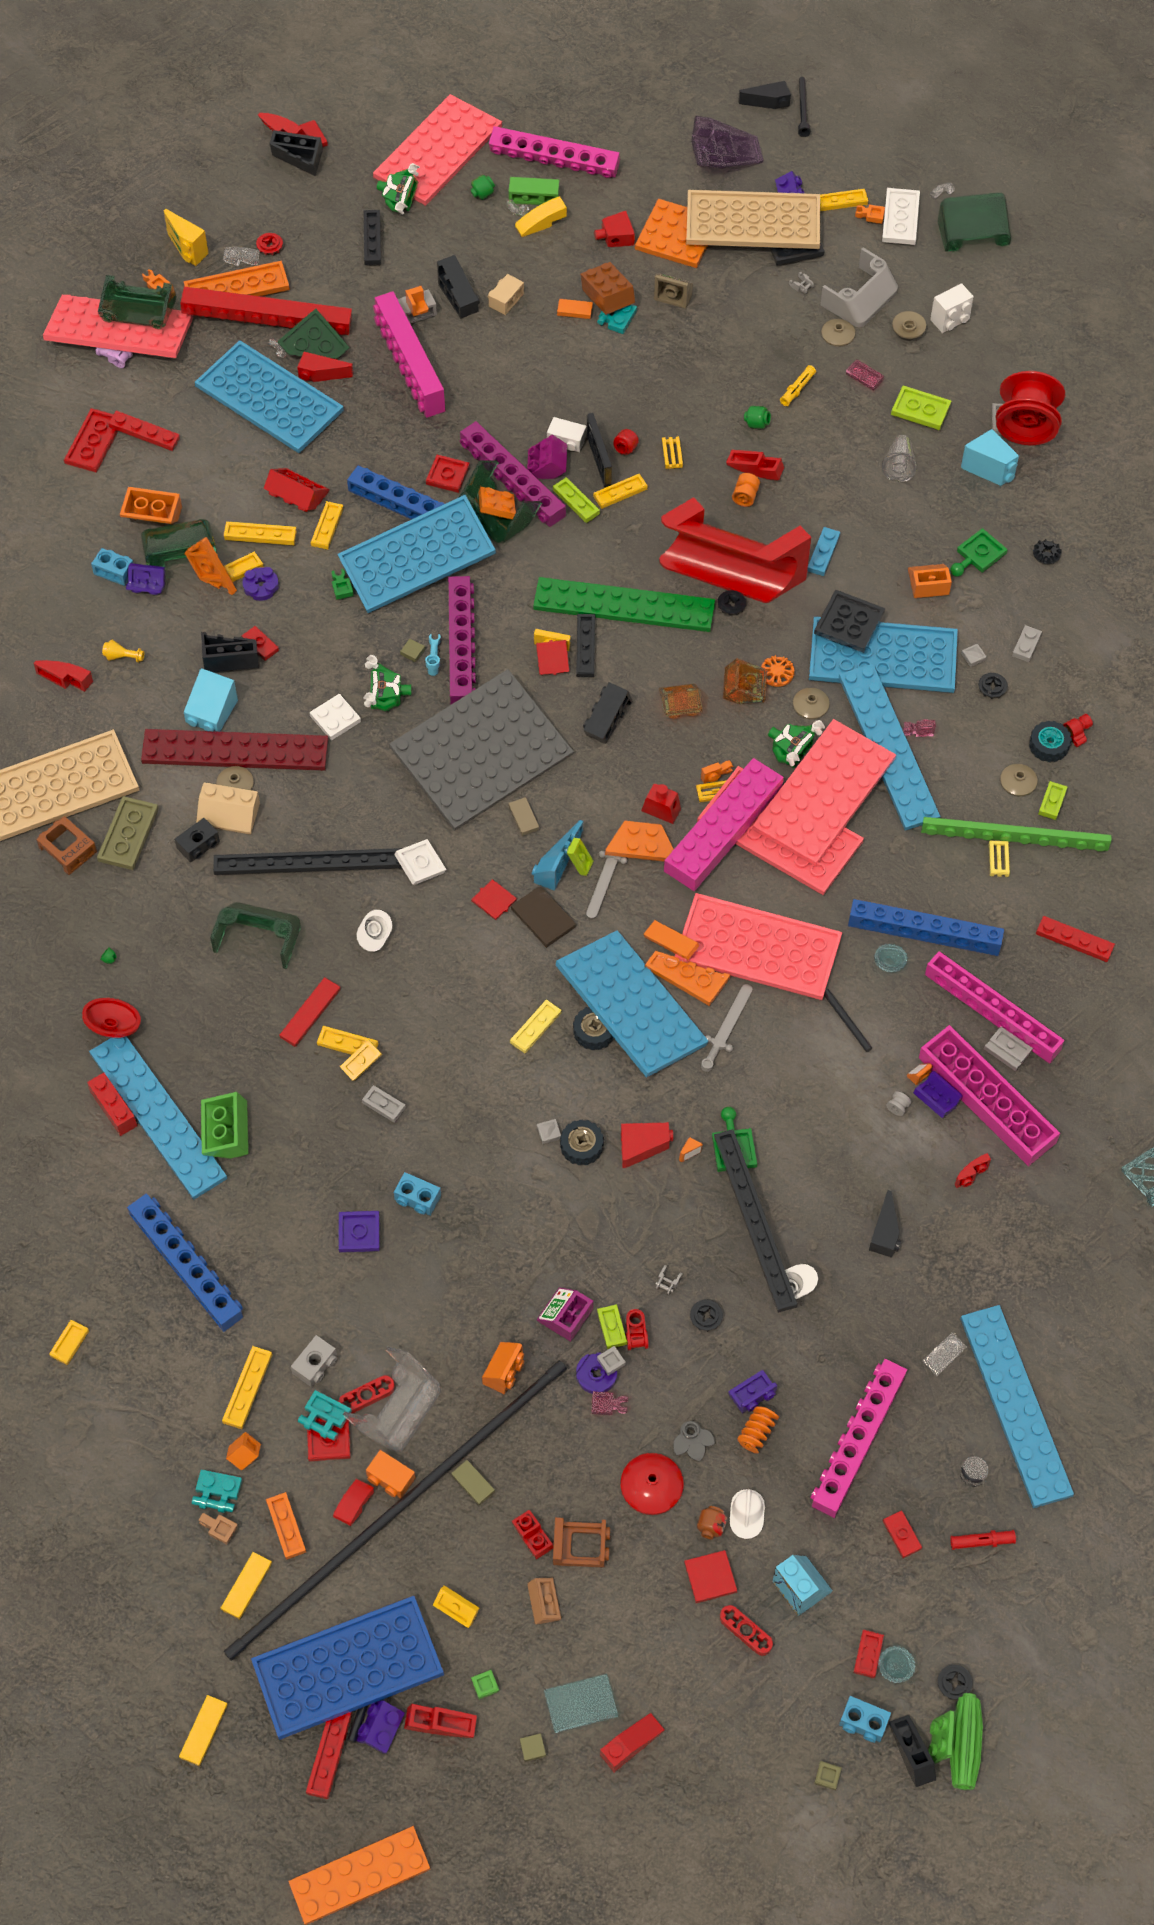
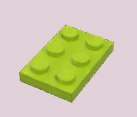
M902 386L892 408L891 415L940 430L951 406V400Z

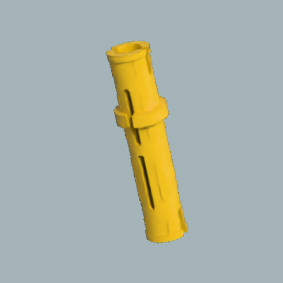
M808 365L797 380L788 386L786 393L780 398L782 405L788 406L794 398L800 395L802 388L816 373V369L813 366Z

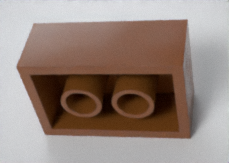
M611 262L604 263L580 274L583 291L605 315L635 303L633 285Z

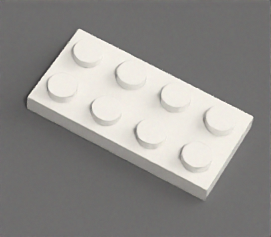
M887 188L882 242L915 245L920 191Z

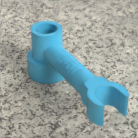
M431 634L429 635L431 650L430 655L425 659V663L428 668V674L431 676L439 673L440 658L437 654L438 645L441 643L440 634H438V639L436 640L432 639Z

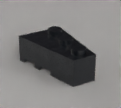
M273 130L270 140L272 156L316 176L323 151L321 137Z
M452 255L437 261L438 285L460 319L479 312L478 304H480V300L474 293L456 256Z
M201 632L202 658L205 670L221 672L259 668V655L255 639L241 637L231 639L224 638L220 634H217L216 637L209 636L206 632Z
M610 682L602 688L600 700L593 705V713L590 719L587 718L583 725L587 736L604 744L607 743L616 729L619 717L623 718L625 715L622 711L626 705H631L633 702L627 690Z

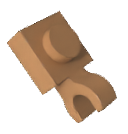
M202 1513L199 1518L200 1525L210 1528L208 1534L226 1545L238 1527L236 1523L221 1515H218L215 1520Z

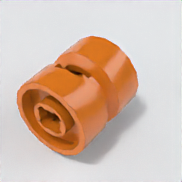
M750 473L739 475L732 494V499L736 504L748 507L754 503L760 486L758 477Z

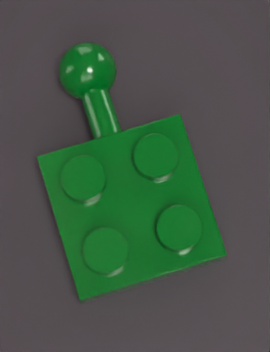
M982 528L958 546L957 552L965 560L961 563H954L950 568V572L953 576L959 577L963 575L964 569L972 564L983 573L1006 555L1008 549Z
M729 1106L723 1108L721 1118L726 1122L727 1131L734 1130L747 1168H757L751 1128L735 1130V1109ZM721 1132L712 1133L717 1172L726 1171L714 1139V1134Z

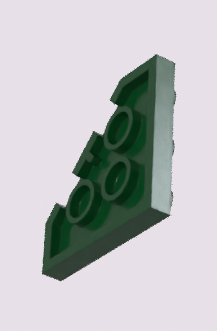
M316 308L277 341L288 356L302 357L304 352L337 360L350 348Z

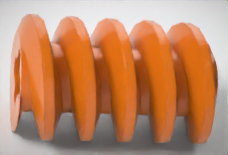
M766 1407L754 1408V1414L750 1415L749 1421L745 1424L746 1427L742 1429V1434L737 1438L743 1448L753 1453H759L756 1447L762 1448L764 1446L760 1440L766 1441L768 1439L764 1435V1433H771L767 1426H775L771 1419H779L775 1412Z

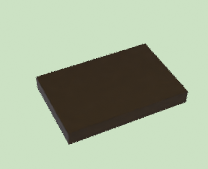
M541 885L511 905V910L546 948L576 927V923Z

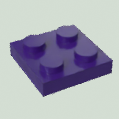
M379 1211L339 1212V1252L380 1251Z

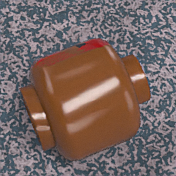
M708 1506V1508L701 1511L697 1522V1529L701 1532L702 1537L713 1540L714 1537L722 1536L727 1522L724 1511L715 1506Z

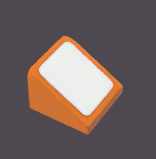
M930 1063L920 1064L908 1073L907 1077L915 1085H918L930 1075L932 1065Z
M691 1137L688 1138L680 1152L679 1161L683 1162L699 1154L702 1151L703 1144Z

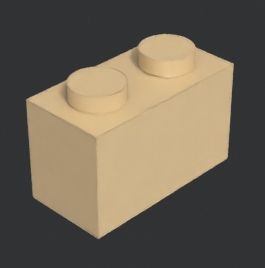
M507 274L503 279L499 280L494 290L492 289L489 292V307L506 315L524 295V282Z

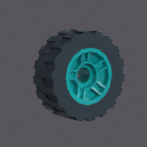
M1056 721L1041 722L1031 732L1029 740L1031 753L1043 762L1051 763L1062 760L1069 751L1071 734L1061 723Z

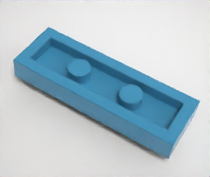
M826 527L823 528L809 562L807 572L821 576L825 575L839 540L840 531Z

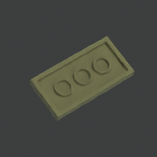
M122 796L97 856L98 862L134 870L158 812V805Z

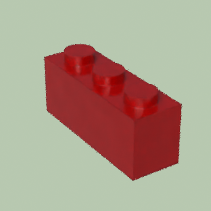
M104 1072L87 1082L90 1093L120 1136L137 1127L133 1113Z

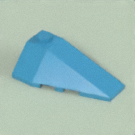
M579 820L541 858L538 865L535 864L532 870L535 884L555 891L570 860L567 854L568 847L571 845L573 838H580L583 833L582 820Z

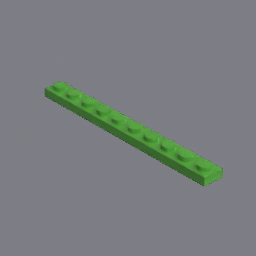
M923 817L921 833L929 835L939 834L948 837H965L967 839L980 838L984 840L1011 841L1022 844H1039L1041 846L1051 845L1060 848L1072 847L1080 850L1108 851L1111 844V835L931 817Z

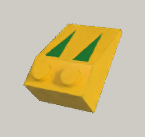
M165 209L164 216L169 237L186 262L197 266L209 254L205 230Z

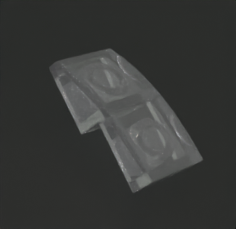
M227 247L224 249L223 261L239 266L240 261L257 266L260 250L246 247Z
M952 1332L923 1362L938 1376L967 1346Z

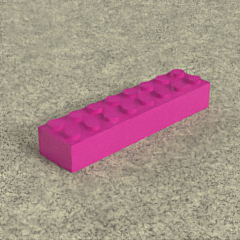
M394 291L374 297L375 305H373V309L376 314L374 316L376 326H380L383 339L386 338L389 351L392 350L395 363L398 362L401 375H405L406 385L411 387L414 400L417 399L420 412H423L426 418L445 412L444 388Z
M753 758L665 859L664 872L695 891L782 788L784 777Z
M950 1025L921 1047L919 1059L924 1064L930 1063L932 1065V1072L935 1071L961 1093V1100L1028 1167L1057 1143L1060 1132Z

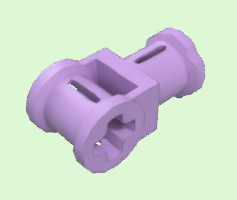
M98 347L96 349L98 356L108 357V361L119 368H124L127 359L133 355L132 352Z

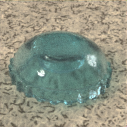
M895 944L882 945L874 954L876 965L886 972H896L903 969L908 957L905 950Z
M889 1647L879 1657V1671L890 1682H905L915 1672L914 1657L903 1647Z

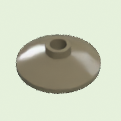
M905 311L895 316L892 327L897 335L913 339L925 332L926 321L916 312Z
M833 319L823 325L821 334L828 344L845 346L853 341L855 329L846 320Z
M817 688L802 689L793 699L795 711L806 719L820 718L829 709L828 696Z
M1023 764L1009 765L1002 771L1000 777L1003 789L1014 796L1029 795L1035 790L1038 781L1036 773L1030 767Z
M233 766L224 769L219 774L217 785L252 790L254 780L252 774L247 769Z

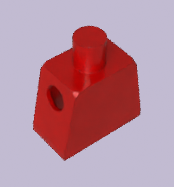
M626 211L603 218L602 229L594 230L595 240L605 239L608 247L634 245L635 233Z
M653 784L641 811L674 824L681 811L678 793L668 789L664 784Z

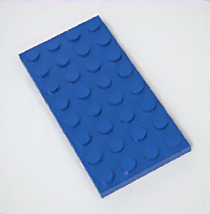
M415 1596L251 1658L279 1740L444 1676Z

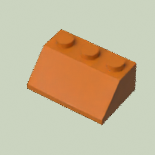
M128 487L120 517L173 524L178 521L182 509L180 494Z

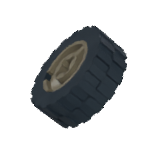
M585 1007L575 1016L573 1035L580 1046L582 1045L585 1049L601 1050L613 1042L614 1037L590 1007Z
M583 1119L567 1124L560 1136L561 1153L565 1156V1159L569 1160L572 1164L581 1166L594 1163L596 1159L600 1158L604 1147V1136L601 1133V1129L595 1123H591L589 1120L584 1121Z

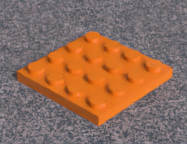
M658 199L635 244V250L697 268L708 245L686 244L687 207Z

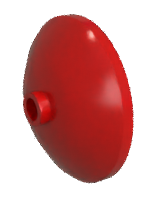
M114 998L94 999L88 1002L82 1011L84 1024L94 1033L108 1038L129 1036L138 1030L141 1022L139 1012L132 1005Z
M646 1453L635 1457L626 1465L621 1476L620 1485L622 1495L630 1507L642 1514L658 1515L669 1511L678 1503L683 1492L684 1483L682 1473L674 1461L662 1454ZM649 1477H655L656 1481H649Z

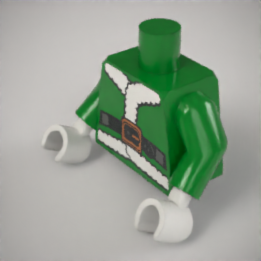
M412 163L406 170L389 174L386 182L378 181L377 190L383 192L382 197L385 199V204L392 212H399L402 215L404 214L403 210L409 212L419 183L413 175H419L416 170L420 166Z
M374 655L366 658L365 667L367 669L373 667L371 671V690L363 697V699H366L364 702L366 707L371 706V709L388 711L401 704V695H412V685H401V675L377 663V658Z
M815 721L812 725L808 726L787 724L782 731L772 727L768 737L774 740L772 750L777 761L789 764L792 768H795L813 746L814 734H822L821 729L825 728L822 721Z

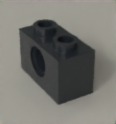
M202 818L174 839L176 848L190 863L195 859H199L203 853L214 848L220 842L218 831L205 818Z

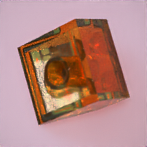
M736 658L725 667L723 699L737 704L765 702L767 669Z
M695 683L659 688L663 711L669 718H678L681 714L694 716L698 715V712H703L701 691Z

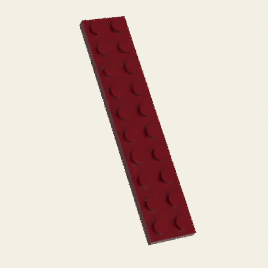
M145 729L141 762L142 764L239 766L243 768L326 771L329 739L325 735Z

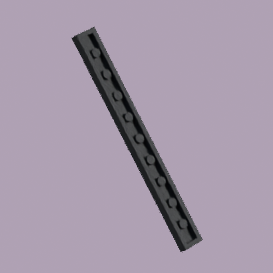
M402 848L214 855L213 872L214 875L395 869L402 868L394 855L396 851Z
M731 1129L714 1134L715 1142L776 1310L779 1313L797 1308V1301L734 1130Z

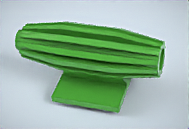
M964 1693L962 1697L958 1698L955 1714L954 1711L950 1710L932 1721L930 1725L932 1740L928 1752L934 1764L950 1758L952 1786L958 1789L971 1790L975 1788L981 1764L983 1721L980 1700L976 1698L975 1694Z

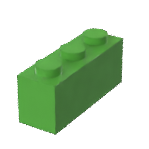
M510 177L509 203L541 205L559 197L558 179Z

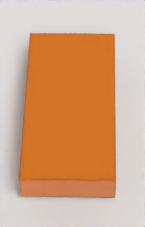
M559 299L557 316L591 319L593 302Z

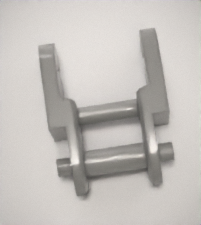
M802 272L798 273V277L802 280L801 283L789 281V285L793 289L804 294L807 293L809 287H814V283L809 279V276L806 274L802 275Z
M664 1265L658 1276L659 1282H656L655 1285H657L656 1289L660 1287L668 1291L667 1294L669 1295L671 1292L673 1293V1288L676 1289L683 1273L680 1272L677 1279L672 1281L664 1277L668 1267ZM663 1280L671 1283V1286L668 1287L662 1284Z

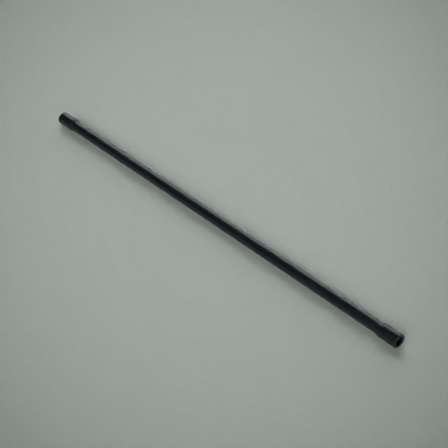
M558 1360L543 1376L248 1632L227 1647L223 1652L229 1660L235 1659L267 1628L543 1388L567 1370L565 1364Z

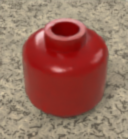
M630 429L621 430L613 441L616 451L623 455L632 453L639 443L638 436Z

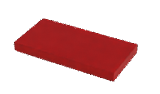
M93 408L90 409L64 458L65 464L97 473L118 430L109 427V421L113 414Z

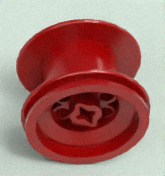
M1022 371L1004 379L999 390L1000 396L1005 403L999 407L995 416L999 433L1007 440L1021 445H1040L1055 438L1062 424L1061 415L1056 408L1063 403L1066 396L1061 382L1049 374L1038 371Z

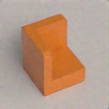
M422 286L405 290L406 303L413 316L429 311L424 300Z
M245 1432L229 1446L226 1459L240 1470H243L259 1456L261 1444Z

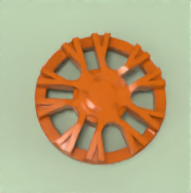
M775 655L765 659L760 669V672L768 671L764 672V682L774 687L785 686L794 677L793 663L784 656L782 658ZM769 675L772 677L770 680L766 678ZM784 677L786 681L782 682L781 678Z

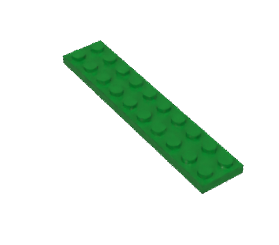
M539 577L533 610L570 615L595 614V618L710 632L715 599Z

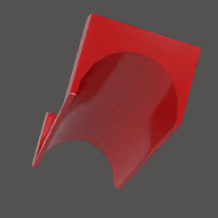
M694 497L661 517V522L665 527L679 532L674 543L659 558L660 564L667 570L726 590L738 591L746 597L763 603L771 602L806 580L811 536L801 525L766 545L705 524V509Z

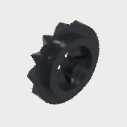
M1039 540L1034 545L1033 555L1041 563L1052 564L1060 559L1062 549L1053 540ZM1044 549H1050L1051 551L1050 553L1048 551L1044 552Z
M728 590L718 597V608L721 609L722 613L737 615L739 612H743V609L746 607V599L738 591ZM729 599L732 603H735L734 607L729 604Z
M998 673L984 674L978 683L979 691L984 696H990L991 699L993 697L999 699L1001 695L1005 694L1008 687L1006 679ZM992 681H993L994 684H995V685H994L995 688H994L993 690L991 689V686H990V685L992 684Z
M701 1300L691 1308L690 1318L692 1324L699 1330H706L708 1332L716 1329L721 1324L723 1312L716 1302ZM710 1310L711 1319L707 1318L703 1322V1315L701 1314H706Z
M960 1665L946 1666L939 1673L938 1688L943 1696L951 1700L962 1697L964 1693H970L972 1689V1677ZM956 1674L957 1682L961 1683V1686L957 1685L953 1691L949 1680L952 1681Z

